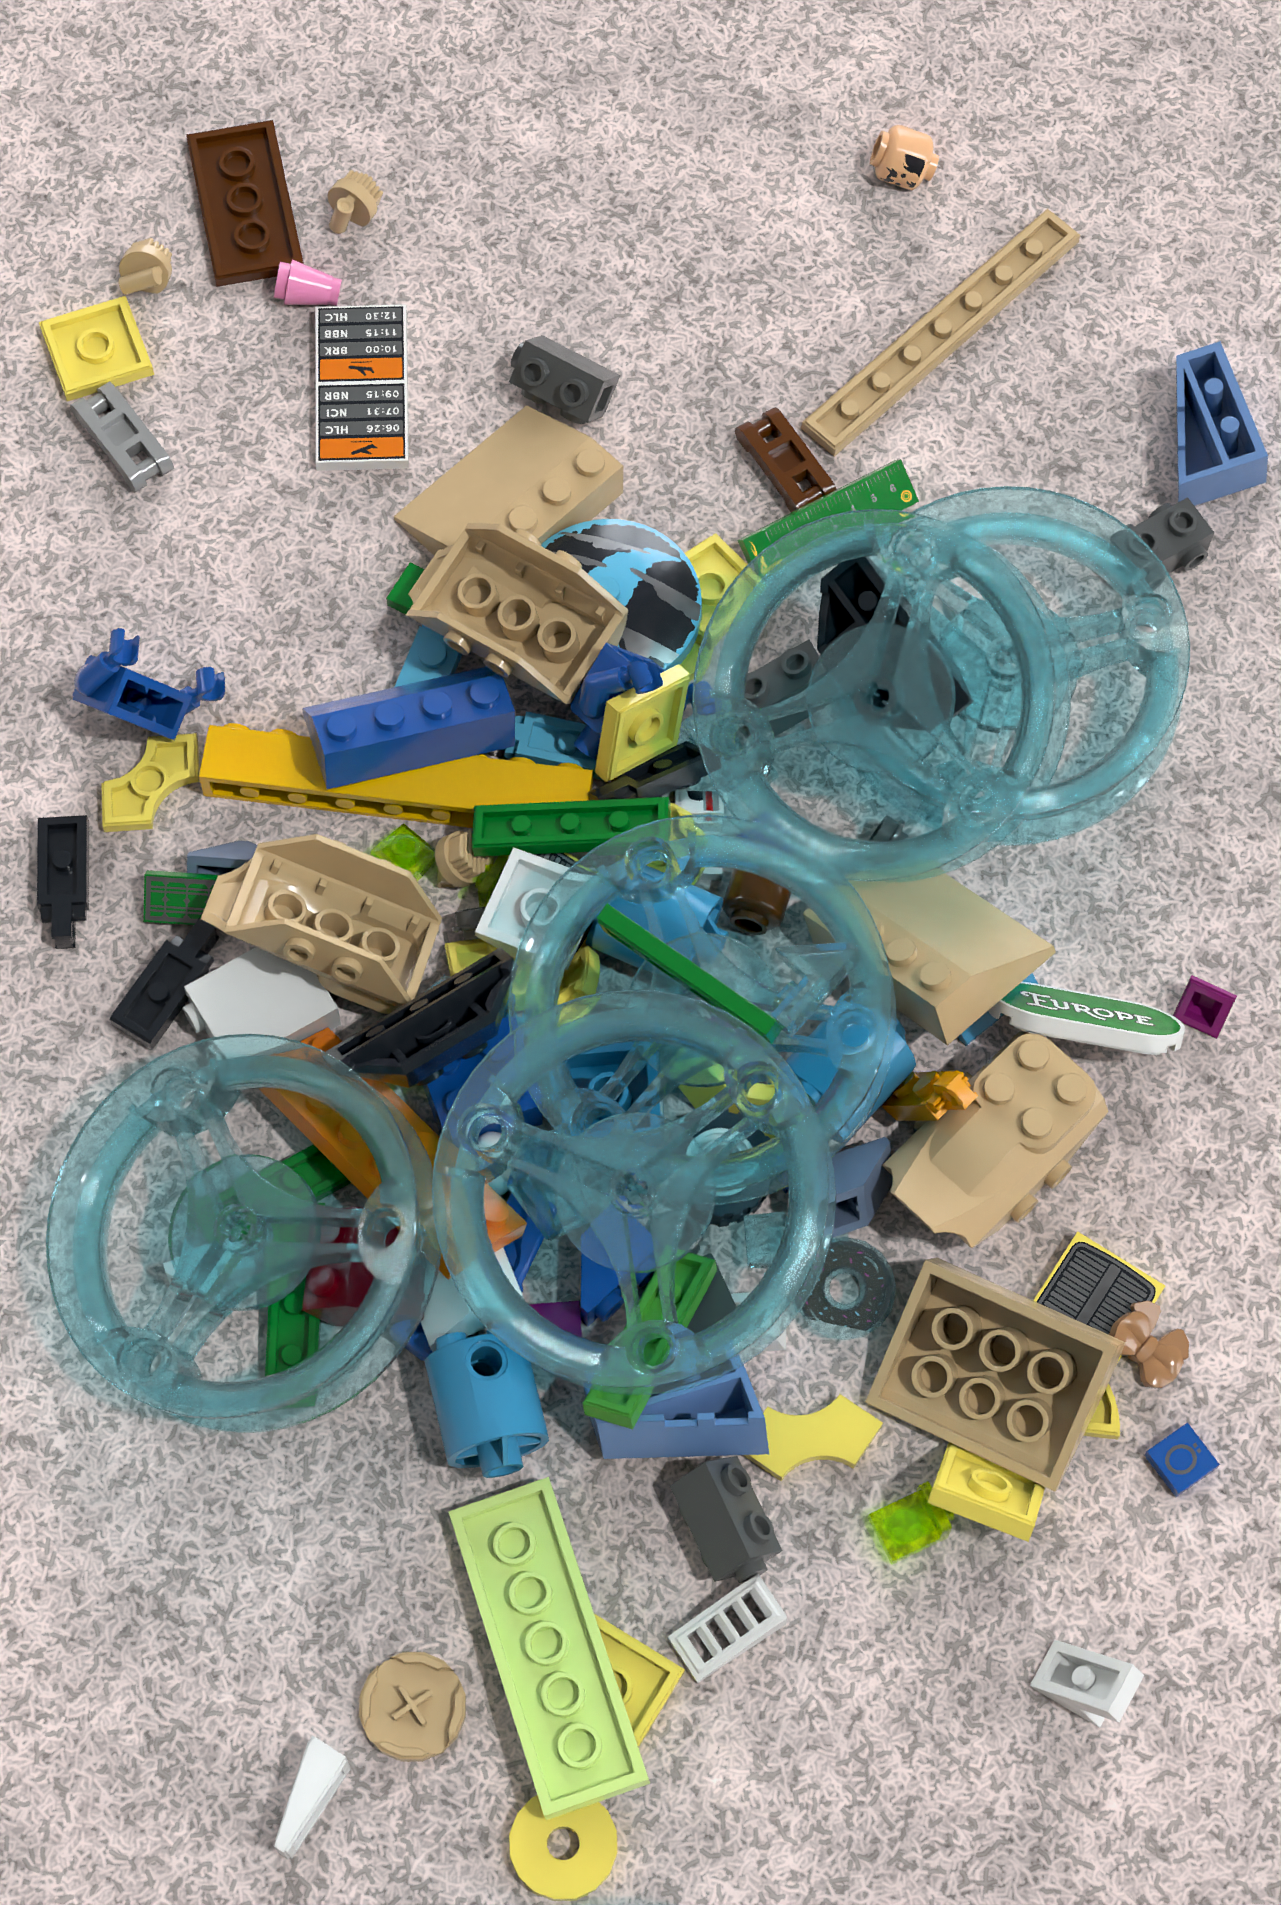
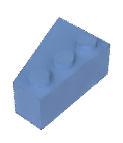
M1221 341L1177 355L1178 502L1188 497L1192 504L1196 506L1266 483L1268 454Z
M733 1336L673 1354L633 1430L589 1416L603 1459L769 1454L765 1417ZM596 1378L582 1382L585 1398Z

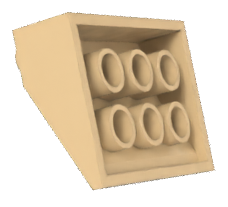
M526 405L394 515V520L433 555L436 554L438 549L453 545L468 523L501 524L514 532L518 528L524 529L534 535L542 544L549 537L565 528L591 521L623 493L624 466L590 436Z
M920 856L838 883L803 912L814 947L822 956L947 1046L1056 953L1052 944Z
M938 1257L926 1259L865 1403L1050 1490L1057 1491L1107 1388L1126 1342Z

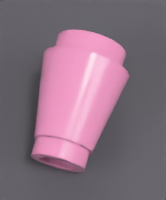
M292 260L291 264L280 262L274 298L285 300V305L330 304L337 306L342 279L334 278L332 275Z

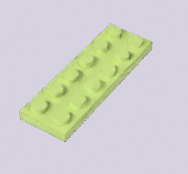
M549 1477L448 1511L545 1819L549 1820L650 1784Z

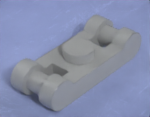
M110 381L97 388L98 394L90 399L85 400L82 397L70 404L76 419L83 428L87 429L134 493L147 486L146 480L158 473L164 476L174 469V465L167 452ZM107 409L110 410L109 413L99 418V414L106 411ZM143 451L148 458L135 464L131 457Z

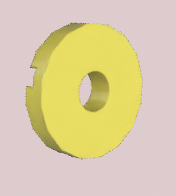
M536 1795L523 1806L515 1817L509 1833L510 1860L518 1878L534 1894L552 1901H576L595 1891L610 1876L617 1857V1830L608 1810L600 1802L546 1820L538 1795ZM559 1829L571 1830L579 1839L580 1846L577 1853L567 1860L554 1858L547 1848L550 1835Z

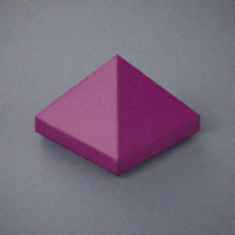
M1191 975L1173 1016L1183 1024L1217 1039L1237 995Z

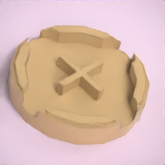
M402 1652L384 1661L368 1675L360 1693L359 1718L368 1740L382 1754L401 1762H423L442 1754L458 1738L466 1719V1694L458 1676L444 1660L425 1652Z

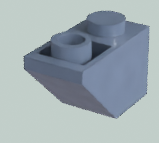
M886 1136L793 1168L798 1209L821 1242L868 1226L892 1186L893 1176L882 1166L891 1157L890 1141Z

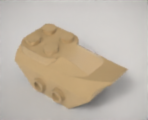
M468 523L453 545L438 549L408 593L413 601V605L406 616L444 636L443 640L455 651L463 655H468L471 651L484 658V664L496 674L505 678L512 674L565 704H571L605 643L618 647L626 626L628 609L586 573L576 558L561 550H558L555 554L541 546V542L528 531L518 528L514 532L501 524Z
M319 834L258 843L253 857L248 862L229 873L218 875L201 920L217 927L223 933L316 973L321 985L331 993L377 1012L389 1014L416 997L442 917L410 871L395 866L387 860L378 859L351 848L343 842L332 840Z
M1025 1031L1018 1032L974 1076L966 1072L964 1076L968 1078V1082L971 1084L969 1088L976 1092L978 1097L965 1110H947L938 1121H916L914 1128L917 1131L882 1164L893 1176L890 1193L934 1234L942 1232L955 1233L969 1247L973 1248L998 1232L1011 1218L1017 1223L1022 1221L1038 1203L1034 1195L1045 1184L1053 1189L1070 1172L1072 1166L1068 1161L1109 1112L1104 1097L1091 1077L1052 1041L1039 1034Z

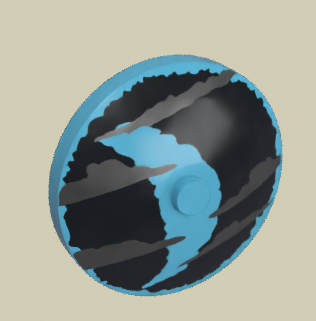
M598 519L572 525L557 532L542 543V547L555 554L558 550H561L576 558L586 573L628 609L626 626L618 644L619 648L651 659L665 671L678 664L680 665L684 661L698 636L702 618V598L699 580L694 567L685 553L672 540L653 528L633 521Z

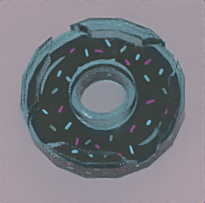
M842 1237L824 1241L807 1253L797 1268L793 1290L797 1309L810 1327L826 1337L850 1340L865 1337L883 1324L893 1309L896 1284L893 1270L882 1252L866 1241ZM849 1274L856 1278L860 1291L855 1301L849 1304H842L832 1298L829 1289L830 1283L837 1275Z

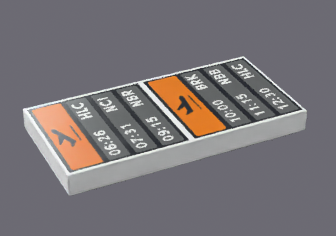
M406 305L315 307L317 471L409 468Z

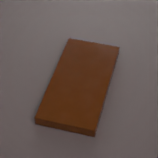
M273 120L186 134L216 287L277 277L280 262L291 264L292 260L304 264Z

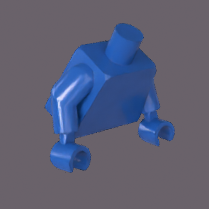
M117 628L111 631L109 652H101L97 657L90 655L86 659L85 664L78 669L74 678L75 689L72 694L73 700L175 741L184 716L198 708L200 700L218 701L224 697L225 676L224 672L215 674L212 667H203L196 671V688L186 686L181 690H177L122 667L134 665L138 661L140 636L137 635L133 639L125 640V630Z
M605 643L571 703V711L586 723V726L574 742L575 747L590 758L597 760L606 701L633 687L637 694H644L658 689L663 685L660 673L665 670L651 659ZM698 680L688 686L684 710L690 703L694 714L699 716L709 715L720 709L717 692L715 689L710 688L709 684Z

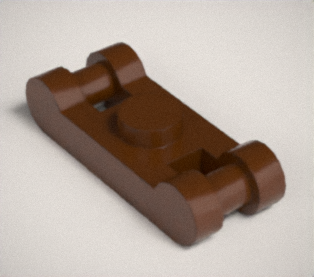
M777 407L762 413L761 420L753 424L748 421L735 428L737 440L745 451L749 452L785 500L786 506L791 513L837 490L832 479ZM770 435L776 438L768 443L764 440V438ZM807 479L812 487L802 492L797 483Z

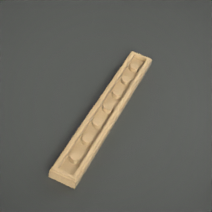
M1046 209L802 422L801 429L835 457L1079 243L1080 234L1049 209Z

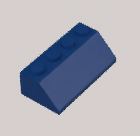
M488 667L302 708L327 789L515 746V709L503 677Z

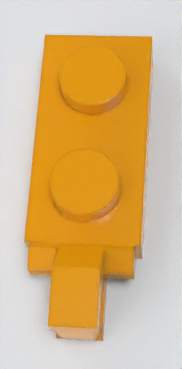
M958 1070L912 1071L882 1107L897 1121H938L947 1110H965L978 1097V1094L969 1088L971 1084L968 1082V1078L964 1076L963 1072Z

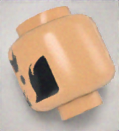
M894 125L888 132L881 131L871 153L870 165L875 166V173L879 180L907 190H914L922 183L923 179L928 181L932 179L938 165L939 155L933 153L934 146L931 136L902 125Z

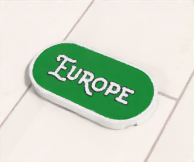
M1021 982L988 1010L990 1015L996 1019H999L1000 1013L1011 1017L1009 1024L1025 1032L1142 1054L1159 1055L1167 1053L1168 1046L1174 1052L1181 1048L1185 1033L1184 1024L1176 1017L1145 1004L1029 982Z

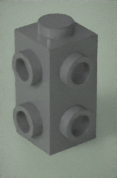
M541 335L525 340L516 348L511 359V367L514 370L509 382L521 388V394L525 398L540 404L548 402L561 409L560 415L565 419L577 424H585V422L588 423L603 417L621 375Z
M1188 497L1173 506L1170 503L1163 504L1154 510L1147 520L1136 526L1127 524L1111 536L1105 557L1107 574L1115 584L1120 585L1123 583L1130 594L1142 588H1145L1148 592L1154 591L1169 579L1170 573L1183 566L1186 571H1189L1200 565L1208 556L1207 551L1215 532Z
M810 639L794 648L788 649L778 658L753 672L747 673L740 680L726 687L759 745L764 744L843 698L834 682L837 679L836 675L823 657L817 653Z
M738 1456L705 1461L670 1485L678 1503L679 1511L690 1528L701 1552V1558L709 1569L714 1582L736 1577L739 1583H744L756 1574L762 1575L768 1570L765 1562L783 1551L774 1534L772 1522L765 1515L752 1488L750 1476L742 1467Z

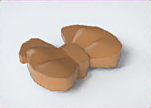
M1151 1301L1132 1303L1130 1306L1132 1312H1127L1121 1316L1111 1327L1109 1335L1126 1342L1121 1355H1127L1131 1361L1139 1364L1140 1379L1143 1385L1155 1389L1162 1388L1173 1382L1184 1364L1183 1360L1189 1357V1341L1184 1330L1178 1328L1165 1334L1157 1341L1150 1334L1156 1326L1161 1313L1160 1305Z

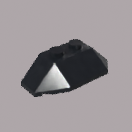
M857 548L821 578L820 593H822L818 620L817 650L872 726L936 732L974 702L958 667L904 594L862 549Z
M500 947L327 1050L326 1053L342 1073L407 1088L415 1084L419 1086L429 1084L443 1074V1067L460 1057L461 1059H469L478 1055L488 1046L487 1041L498 1035L517 964L513 957Z

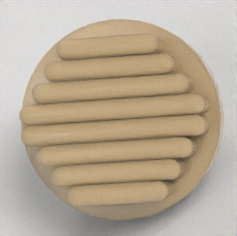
M350 170L344 178L337 180L328 191V201L334 210L329 227L334 233H344L349 221L359 226H366L376 215L377 206L380 203L383 191H379V186H376V182L372 181L373 178L371 176L368 177L367 173L363 174L362 172Z
M153 238L133 243L124 253L119 265L121 276L119 278V287L122 293L127 295L143 291L158 294L163 291L172 274L170 263L172 253L169 252V248H164L162 244L159 245L158 241L153 242Z
M473 829L466 832L455 831L438 841L435 848L437 887H467L479 881L485 872L493 869L494 856H474L472 851Z

